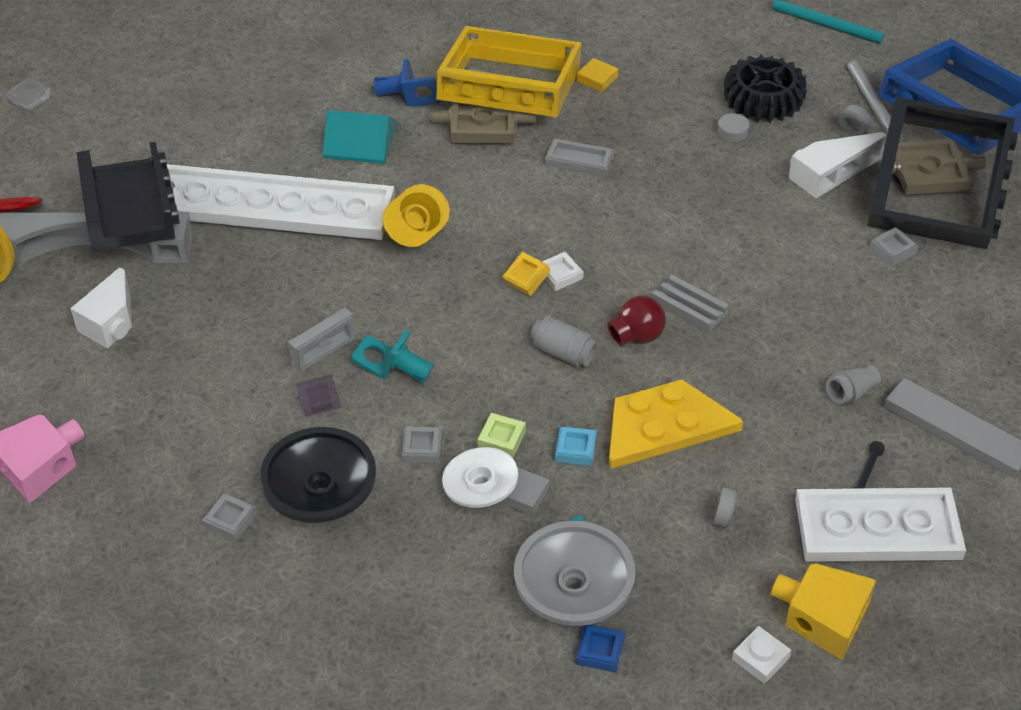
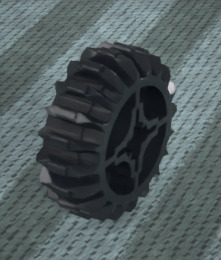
M761 54L758 58L748 56L746 61L740 59L736 65L730 66V70L724 79L725 100L728 102L729 108H735L736 114L744 113L747 119L753 116L756 117L757 122L761 118H766L769 123H771L773 118L783 121L785 116L793 117L794 112L800 111L806 99V77L802 75V69L795 68L794 62L786 63L784 58L775 59L773 55L763 57Z

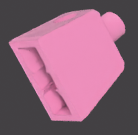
M36 415L1 430L0 471L30 503L76 466L70 446L84 439V432L74 419L56 429L44 415Z

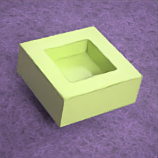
M491 413L478 438V448H496L514 458L525 435L526 422Z

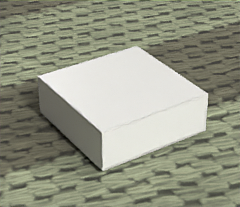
M566 252L542 261L551 270L544 280L554 291L583 279L584 271Z

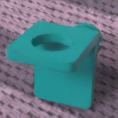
M408 329L404 331L393 348L371 335H366L351 356L352 362L379 378L386 379L392 369L398 368L419 380L422 384H424L435 365L407 349L408 345L406 343L411 333ZM369 348H375L382 353L383 360L378 363H372L365 358L364 351Z

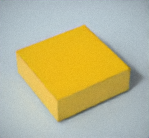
M593 58L577 73V82L603 92L618 77L619 68Z
M521 252L502 278L505 283L531 297L551 270L547 264Z

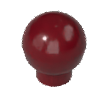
M635 296L621 306L617 318L608 322V330L620 347L630 342L637 344L649 343L656 340L664 331L666 325L665 311L655 299L649 296Z

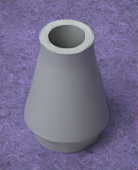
M872 365L864 368L835 371L826 382L827 394L838 405H851L871 388L879 385L881 375L878 369Z

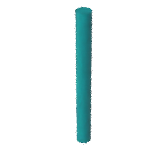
M774 0L772 10L878 44H881L884 40L885 33L789 2Z

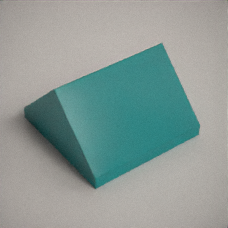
M327 110L323 158L385 164L397 126V120L385 115Z

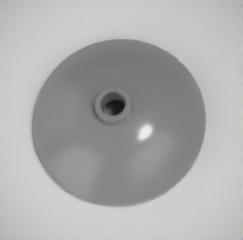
M561 521L537 530L522 544L514 563L515 586L523 602L542 618L562 625H590L611 617L626 604L635 584V563L626 544L612 531L585 521ZM570 585H577V586H579L580 588H578V589H571V588H568V586H570Z

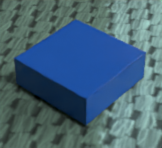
M585 625L576 658V665L617 673L625 632L595 625Z

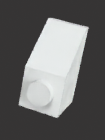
M120 267L70 308L77 332L106 348H109L117 340L124 338L129 329L132 328L130 290L125 270Z

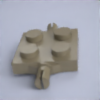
M453 102L449 110H430V123H449L451 143H514V130L517 127V123L536 124V114Z
M952 139L899 142L892 174H895L900 179L905 195L969 191L971 179L967 169H985L986 158H984V155L966 157ZM875 162V173L877 176L881 162Z

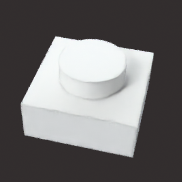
M758 626L733 651L732 660L765 684L790 658L792 650Z

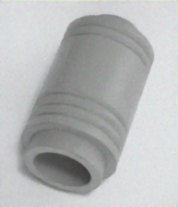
M549 315L543 320L538 319L530 335L534 339V348L570 363L577 368L580 365L587 367L594 358L598 348V342L594 340L593 335Z

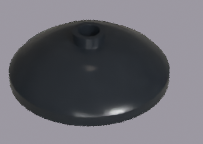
M332 427L307 428L284 437L269 450L260 470L261 488L267 502L277 512L290 519L311 523L335 520L353 512L368 498L376 481L374 456L365 442L348 431Z

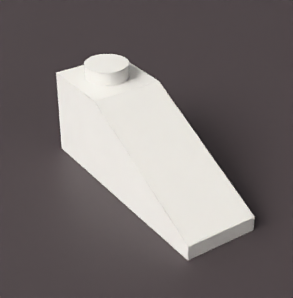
M878 132L814 142L792 155L789 179L813 197L818 198L882 159L887 134Z

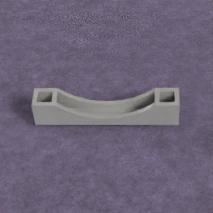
M178 212L180 224L173 225L174 239L118 248L140 254L153 263H188L193 239L189 212ZM0 213V225L8 235L14 249V263H23L35 256L56 249L91 245L85 213Z

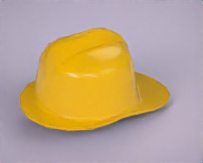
M425 184L413 185L388 204L383 211L382 221L385 231L395 242L406 247H419L428 242L445 226L449 219L450 209L444 195L435 187Z

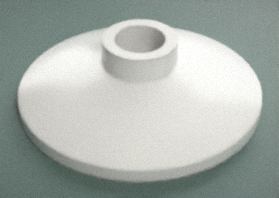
M491 447L474 448L457 455L449 462L444 470L442 483L445 493L453 502L464 507L482 508L494 505L511 494L518 482V468L514 459L502 450Z

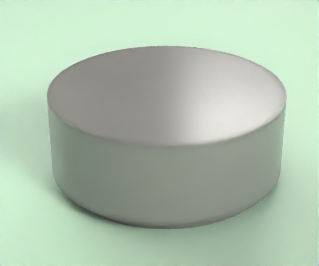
M857 105L847 106L839 115V123L842 129L855 136L864 135L872 124L871 117L867 111Z
M735 113L720 117L717 133L722 139L738 142L748 136L749 121L746 117Z
M726 487L722 488L713 521L714 525L725 528L729 526L738 494L736 490Z

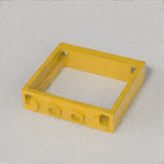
M465 26L437 70L436 99L558 117L580 69L582 42ZM470 33L478 34V39L472 38L469 40ZM568 47L572 48L571 52H567ZM471 58L557 70L561 71L556 83L465 70V67ZM546 92H552V97L546 96Z

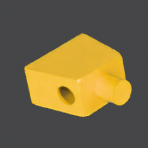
M814 563L809 566L801 582L779 574L773 585L771 596L790 604L785 624L788 628L843 660L870 604L876 580Z

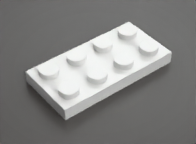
M951 488L797 489L795 500L805 562L964 559L966 548Z

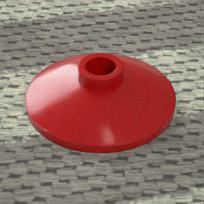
M16 197L0 199V213H23L41 204L42 198Z

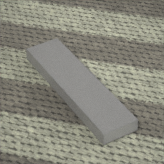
M903 378L886 398L884 408L1014 479L1021 473L1020 439L906 378Z

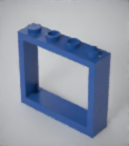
M948 39L887 69L878 97L893 106L895 97L967 109L920 82V80L944 68L1010 105V109L999 115L1015 118L1012 132H1021V77L952 39ZM948 58L954 61L953 66L947 63ZM934 129L977 155L985 153L997 146L998 140L979 137L980 141L977 142L975 140L976 136Z

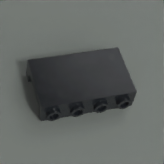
M156 142L149 143L151 158L95 167L92 166L90 150L76 152L92 251L175 238L173 225L180 224L178 210L175 204L165 152L158 153Z

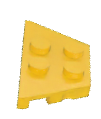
M682 379L617 397L614 404L609 466L613 469L742 431L743 421L740 417Z

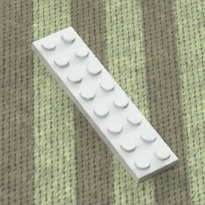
M167 164L178 212H189L190 221L382 240L385 232L382 221L383 211L395 197L394 186Z

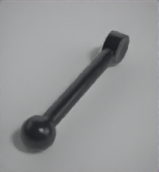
M874 441L870 444V457L858 485L853 487V489L865 488L877 457L884 453L885 446L883 443Z

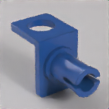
M404 59L400 75L374 78V90L377 97L403 93L407 106L441 103V100L436 99V78L414 79L409 59ZM420 86L429 87L432 90V95L426 98L420 97L415 93V89Z

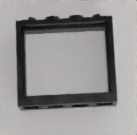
M895 97L867 226L885 230L897 227L902 233L987 249L991 238H998L1001 220L995 218L997 209L1003 210L1007 190L1001 189L1003 179L1009 180L1013 161L1007 160L1009 150H1015L1018 133L1012 132L1015 118ZM903 123L998 140L981 228L885 210Z

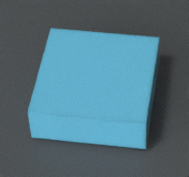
M560 426L555 462L592 466L597 430Z

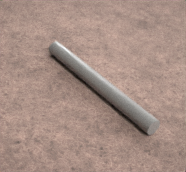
M853 60L848 63L847 68L887 134L891 116L859 62ZM902 135L900 136L899 142H903L904 140Z

